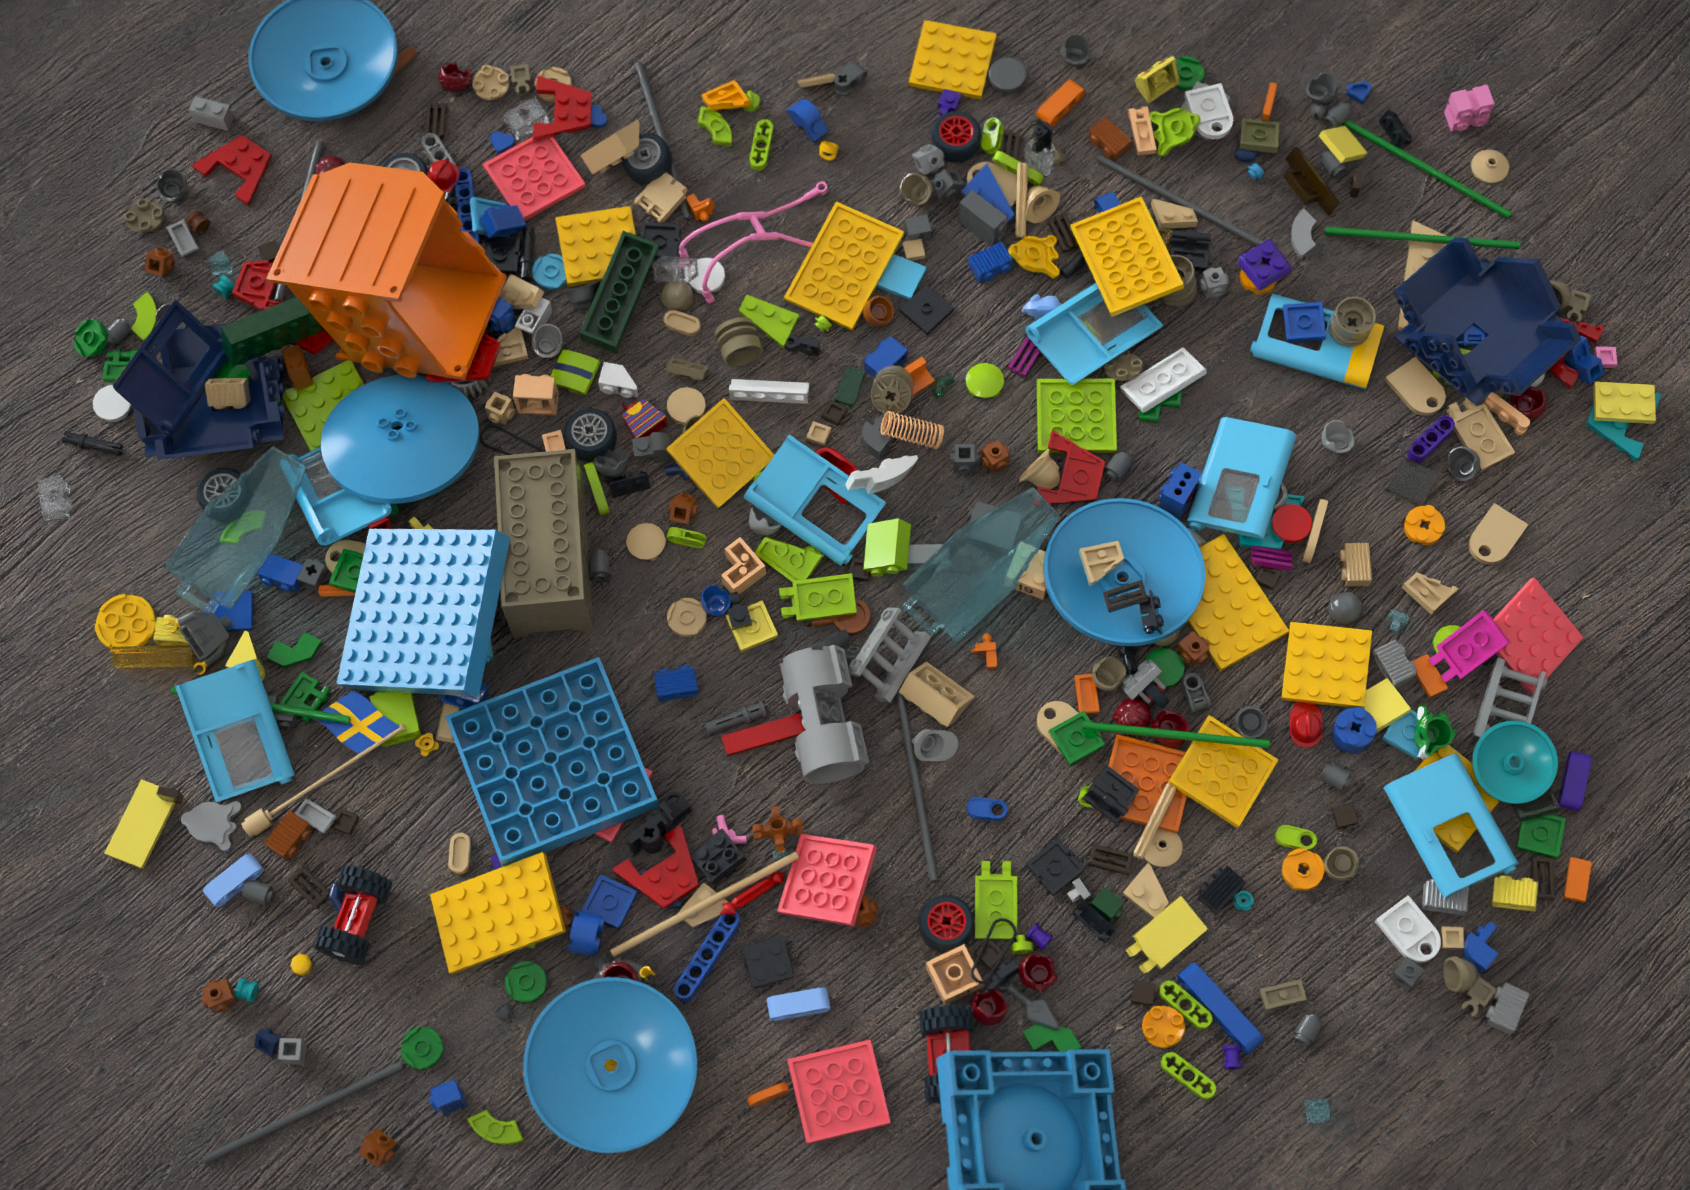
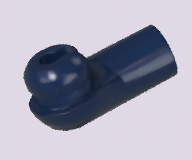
M1237 149L1234 157L1239 161L1252 162L1261 151Z
M678 463L664 467L666 476L679 473L683 475L684 480L691 479Z
M334 882L329 892V899L339 913L343 904L342 897L344 892L336 888L337 882Z

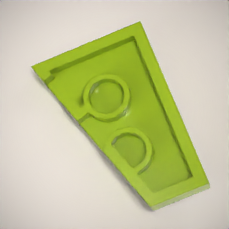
M747 294L739 308L741 316L753 320L754 326L761 329L767 337L776 341L782 349L785 348L788 336L792 334L799 320V314Z
M764 537L755 551L759 558L791 582L809 579L824 557L822 554L769 537Z

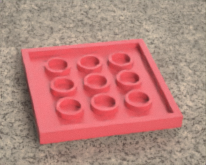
M533 137L483 164V168L503 198L510 206L518 205L525 221L586 187L585 182L554 137H542L539 141H533Z
M1531 578L1493 619L1511 642L1497 652V656L1506 660L1505 665L1508 669L1536 678L1541 671L1546 672L1544 678H1548L1584 638L1535 578ZM1519 681L1528 693H1533L1535 685Z
M801 834L796 849L799 859L792 862L777 912L782 915L854 927L877 847L872 844Z
M871 1039L787 1059L807 1144L891 1124Z

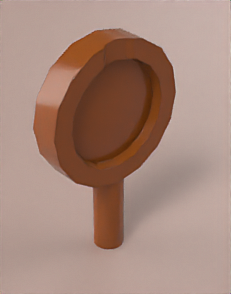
M855 598L857 614L812 620L813 627L834 624L838 631L846 629L848 635H857L867 629L870 623V610L866 603Z

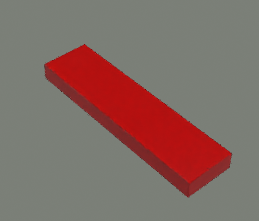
M799 713L721 737L728 757L797 737L805 729Z

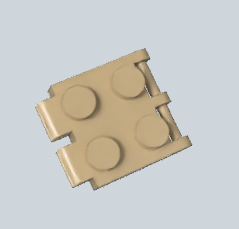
M664 173L658 179L650 182L634 200V204L643 207L646 213L656 217L659 223H664L685 200V194L688 189L668 173Z

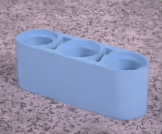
M248 853L204 887L203 892L216 908L220 907L242 891L246 881L256 880L264 872V868L251 853Z
M815 988L767 998L771 1021L813 1015L831 1010L827 988Z

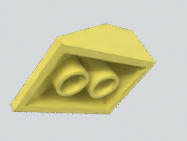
M1173 56L1166 58L1162 62L1155 63L1150 70L1140 73L1135 79L1137 89L1148 104L1180 83L1176 61Z

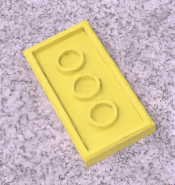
M141 779L104 854L144 869L176 803L161 800L157 795L159 786Z

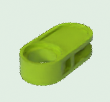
M997 118L989 119L983 129L981 147L989 155L999 151L1002 143L1004 126ZM997 125L994 131H990L992 126Z
M670 527L666 537L672 543L698 549L704 548L707 538L702 533L676 527Z
M1290 825L1280 826L1275 834V840L1279 845L1291 849L1305 848L1311 851L1317 843L1316 835L1313 832ZM1303 836L1311 838L1312 844L1310 846H1304L1301 843Z

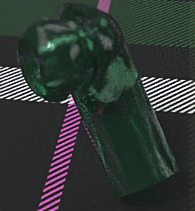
M948 374L934 382L932 393H934L936 399L944 396L943 389L945 386L955 382L952 374Z

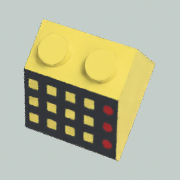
M244 631L225 666L230 668L255 659L263 681L265 668L258 646L249 632Z

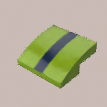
M563 349L551 373V377L555 378L557 387L566 388L570 393L586 395L601 362L593 357Z

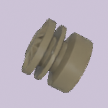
M1171 255L1170 257L1180 275L1184 288L1159 299L1164 304L1179 307L1193 300L1197 293V283L1192 262L1184 256Z
M1355 296L1348 297L1338 304L1329 324L1330 335L1335 342L1345 347H1357L1365 342L1376 320L1375 309L1371 303L1364 298Z
M739 317L728 320L715 330V337L718 340L719 347H721L723 360L728 366L736 367L749 364L763 353L759 337L756 336L757 332L754 328L753 320L750 318Z
M891 365L882 368L876 374L871 388V400L877 410L884 414L887 411L894 412L895 414L904 411L911 402L914 382L912 376L906 369L900 366Z

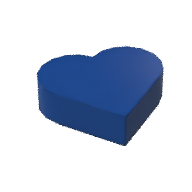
M1362 81L1359 84L1351 83L1347 87L1346 94L1349 98L1363 104L1371 92V85L1366 81Z
M593 105L591 109V127L604 128L607 125V117L602 113L600 106Z
M494 132L490 136L491 144L498 155L513 148L515 145L514 137L510 134L503 135L501 132Z

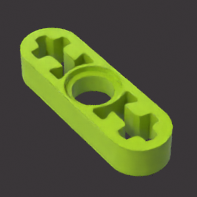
M767 119L760 120L755 129L750 154V166L755 171H761L767 166L773 136V124ZM764 127H767L765 131V136H763L762 129H764ZM759 142H765L767 144V146L762 149L758 148L756 145ZM759 154L761 155V161L759 164H756L755 161H757Z
M996 151L992 158L994 164L1017 175L1018 163H1021L1020 161L1001 151ZM1028 166V183L1040 186L1044 176Z
M594 463L584 464L600 516L610 513Z
M1165 981L1161 985L1159 990L1160 997L1194 1027L1204 1030L1210 1026L1212 1022L1211 1013L1173 981ZM1165 987L1168 989L1172 987L1175 996H1178L1179 993L1182 995L1176 1003L1173 1002L1175 997L1172 994L1165 995ZM1188 1000L1192 1008L1184 1011L1180 1008V1002ZM1195 1007L1198 1008L1196 1013L1199 1016H1206L1207 1023H1198L1199 1018L1195 1014L1193 1017L1189 1016L1193 1013Z
M1169 1052L1163 1056L1161 1067L1167 1074L1203 1100L1211 1099L1214 1096L1216 1085L1211 1079L1176 1053ZM1173 1058L1175 1059L1174 1064L1177 1067H1180L1181 1064L1184 1066L1178 1075L1175 1073L1177 1068L1166 1066L1168 1063L1166 1059L1171 1060ZM1186 1070L1192 1071L1194 1080L1191 1082L1185 1081L1182 1073ZM1198 1077L1202 1079L1199 1082L1202 1086H1206L1207 1084L1210 1086L1209 1091L1211 1093L1206 1092L1205 1094H1203L1201 1092L1203 1088L1198 1084L1196 1088L1193 1087V1085L1197 1082Z

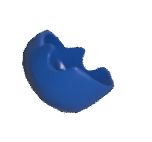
M717 584L710 585L702 591L701 605L706 613L716 617L722 616L731 607V597L727 590L720 589Z

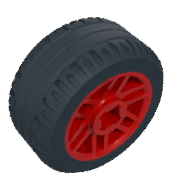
M959 111L943 114V116L941 115L933 125L932 145L942 150L945 161L953 163L967 161L977 153L980 147V126L975 118L968 113Z
M951 895L935 897L926 903L920 913V935L930 948L942 953H947L961 945H967L974 931L972 910L958 897Z

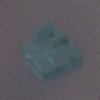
M216 251L215 256H209V264L213 275L232 274L233 268L229 255H225L224 251Z
M1390 609L1387 618L1392 620L1389 630L1397 632L1400 624L1406 625L1410 616Z
M1328 1099L1305 1101L1308 1123L1330 1121Z

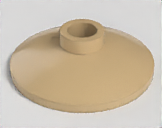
M1483 150L1473 157L1471 170L1478 180L1494 184L1505 179L1509 172V163L1500 152Z
M1157 829L1144 856L1145 860L1156 867L1173 865L1182 854V841L1177 833ZM1164 842L1166 844V847L1161 848L1159 846V843Z

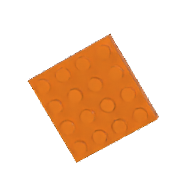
M1116 734L1109 767L1139 789V792L1127 808L1128 812L1125 816H1121L1120 819L1147 825L1166 784H1168L1167 782L1184 756V751ZM1176 789L1158 829L1178 833L1187 795Z

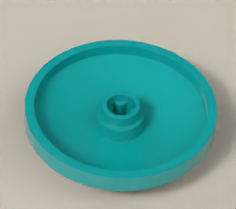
M1505 721L1492 726L1479 738L1472 755V768L1478 784L1489 796L1508 804H1522L1537 799L1550 788L1556 777L1558 758L1552 741L1541 729L1523 721Z

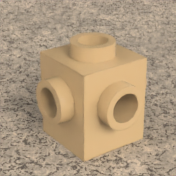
M497 392L493 393L485 405L489 420L496 424L501 423L505 425L508 420L512 419L515 413L512 399Z

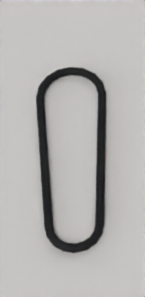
M488 425L480 433V441L484 446L505 455L513 454L484 442L483 433L487 429L497 428L540 452H545L541 448L497 425Z
M999 918L992 923L971 970V976L975 982L985 984L991 979L1014 942L1017 930L1010 920ZM1000 921H1005L1012 926L1014 931L1013 937L988 978L980 981L975 977L974 970L995 925Z

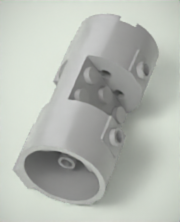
M832 645L823 646L822 650H812L810 647L787 655L783 658L784 663H780L784 682L783 698L788 705L795 708L799 707L802 711V725L806 731L799 734L796 738L795 755L801 763L804 780L812 784H825L845 780L859 774L864 770V765L869 764L861 725L853 721L846 723L841 698L846 695L848 688L852 687L845 650L839 646Z

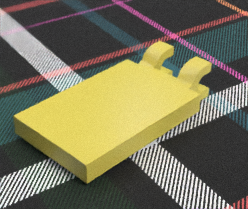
M1180 896L1134 934L1133 938L1136 942L1125 951L1130 957L1135 956L1140 950L1144 952L1148 960L1141 964L1139 969L1145 974L1153 969L1155 965L1162 969L1208 928L1182 896Z

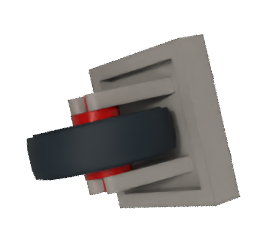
M1151 659L1145 660L1137 667L1138 671L1133 676L1129 675L1124 679L1121 688L1132 700L1139 694L1148 704L1151 701H1155L1160 707L1164 708L1170 701L1163 693L1166 686L1157 678L1162 671Z

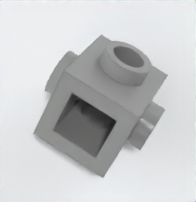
M925 145L920 148V151L912 154L918 171L925 175L935 173L940 170V167L945 165L942 150L933 145Z
M1212 267L1203 271L1199 284L1207 299L1224 295L1229 281L1227 274L1223 273L1221 267Z

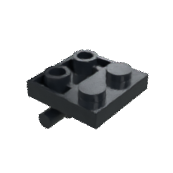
M1172 230L1170 256H1184L1192 262L1194 270L1205 271L1208 267L1211 234L1198 233L1196 230Z
M1106 765L1082 799L1115 824L1121 816H1125L1128 812L1127 808L1139 792V789Z
M723 828L689 853L712 885L717 884L724 877L728 878L737 871V867L747 860Z

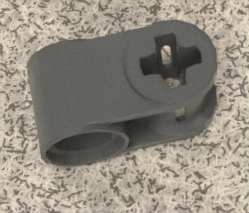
M853 60L848 62L835 75V93L839 96L848 95L857 85L864 81L867 71Z
M1195 673L1187 674L1182 682L1181 689L1189 713L1193 715L1196 711L1205 708L1207 710L1211 709V702L1200 676ZM1192 681L1196 684V687L1190 688L1186 682Z

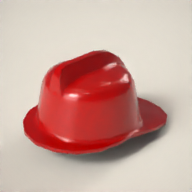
M448 159L438 160L431 165L426 176L441 191L450 193L459 178V169L456 165L449 162Z
M1299 702L1292 707L1290 712V737L1299 747L1311 748L1317 745L1321 740L1323 732L1321 710L1313 703Z

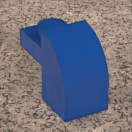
M799 100L786 110L796 126H803L811 141H816L829 131L820 117L822 115L820 111L808 100Z
M1580 336L1581 340L1568 351L1569 356L1565 358L1568 367L1580 372L1578 375L1580 380L1591 384L1604 375L1602 361L1600 358L1590 354L1587 338Z
M1489 922L1487 926L1482 924L1475 935L1470 932L1464 940V957L1481 974L1498 955V952L1485 943L1497 927L1492 922Z

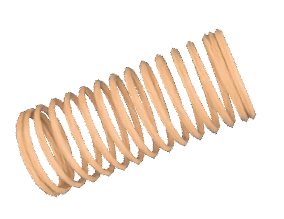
M887 411L881 423V434L884 436L888 435V437L892 435V438L896 437V439L900 438V440L904 439V441L908 440L922 446L925 444L926 447L929 445L930 448L938 449L943 440L944 427L940 424L936 425L935 423L932 424L918 418L915 419L914 417L911 418L910 416L907 417L906 415L903 416L902 414L899 415L898 413L895 414L894 412ZM893 419H894L893 428H892V431H891V433H890V435H889V431H890V428H891V424H892V421H893ZM897 420H898L897 429H896L895 435L893 436L894 428H895L896 422H897ZM901 421H902L901 431H900L899 436L897 437V435H898V429H899L900 423H901ZM905 423H906L905 432H904V435H903V437H902V431H903L904 425H905ZM909 424H910L909 434H908V437H907V439H906L907 429H908V426H909ZM919 424L917 437L914 441L915 432ZM914 425V432L910 440L911 430ZM923 426L922 435L918 443L919 433ZM926 427H927V432H926L925 440H924V442H923V444H922L923 435H924L925 429H926ZM930 428H931L930 438H929V441H928V443H927V445H926V440H927V437H928V433H929V430H930ZM938 431H939L938 441H937V444H936V446H935L936 437H937V434H938Z

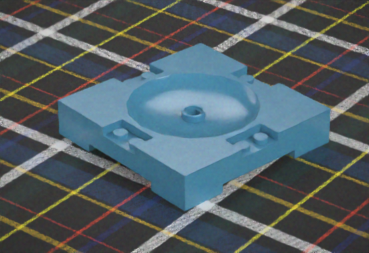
M1109 1049L1069 1050L1067 1052L948 1051L937 1058L943 1124H946L950 1167L947 1168L949 1190H1126L1125 1180H1121L1111 1100V1094L1114 1093ZM1031 1137L1034 1138L1035 1144L1032 1143Z

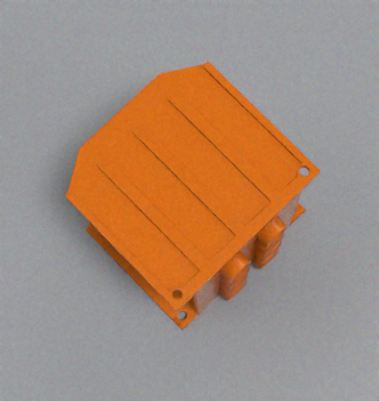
M347 163L319 175H312L266 279L270 283L287 285L341 347L339 353L335 355L338 360H351L355 363H361L363 367L376 373L383 372L384 367L392 368L400 375L408 378H415L417 373L465 380L507 276L489 260L485 254V249L468 232L460 230L463 223L457 217L458 213L446 202L445 192L441 191L423 172Z

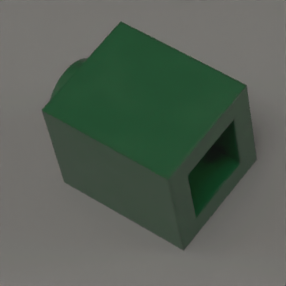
M1105 887L1091 902V906L1110 923L1113 919L1118 920L1124 912L1122 909L1124 901Z

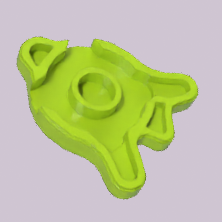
M1174 108L1166 113L1151 112L1150 120L1159 125L1158 130L1153 133L1154 138L1159 142L1158 154L1165 157L1174 147L1188 143L1194 136L1196 128L1200 125V116L1182 108Z

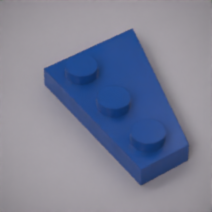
M986 164L961 192L966 196L973 190L1007 216L1006 225H1008L1015 217V214L990 167Z

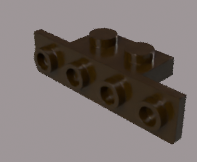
M1294 147L1285 158L1293 170L1287 171L1283 177L1304 205L1317 201L1326 214L1331 215L1340 203L1301 150L1298 147Z

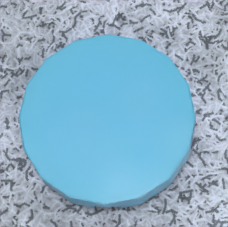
M547 254V256L538 258L534 263L532 269L533 279L539 287L546 290H556L567 283L562 256Z

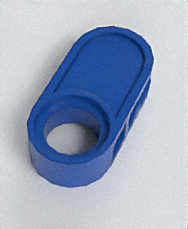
M974 797L967 803V813L974 819L1001 821L1007 815V805L998 799ZM994 806H1001L1003 813L1001 815H994L992 808Z

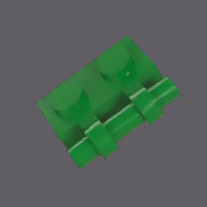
M121 349L107 351V358L113 359V361H105L102 378L104 382H115L129 363L122 361V359L131 360L138 350H132L131 352H125Z
M301 672L279 704L318 710L321 704L327 701V696L331 689L324 686L321 691H318L317 687L320 683ZM314 696L316 699L311 706L306 705L310 697ZM302 717V720L306 723H309V721L312 719L309 717Z

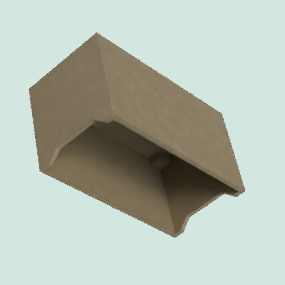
M575 449L494 456L498 531L510 537L501 582V606L513 638H522L537 632L569 629L582 632L594 631L585 487Z

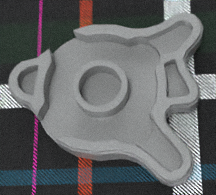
M238 801L227 805L204 802L197 805L191 811L185 812L181 817V822L199 842L216 844L222 851L227 852L231 849L230 836L237 830V825L231 822L230 819L241 812L242 806Z

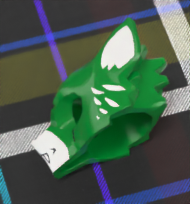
M1418 705L1414 740L1420 749L1417 757L1420 760L1430 757L1439 749L1449 745L1454 739L1457 728L1452 729L1446 713L1441 712L1433 716L1432 712L1427 714L1425 706Z

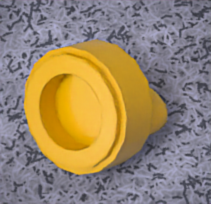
M822 141L819 154L825 160H834L839 146L832 142ZM824 152L832 154V156H827Z

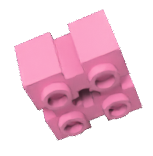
M1488 85L1474 87L1471 91H1466L1465 89L1452 92L1444 114L1451 131H1463L1469 125L1481 127L1487 124L1490 112H1492L1495 104Z

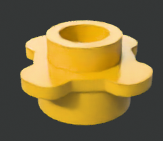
M426 733L415 741V746L420 748L422 756H428L431 751L439 748V743L434 741L432 733Z

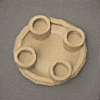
M484 65L473 79L474 91L478 96L486 100H496L504 96L510 85L508 74L500 68L491 67L490 65Z
M643 523L631 529L627 535L626 543L628 552L634 557L653 561L658 558V555L665 548L666 539L660 527L650 523Z

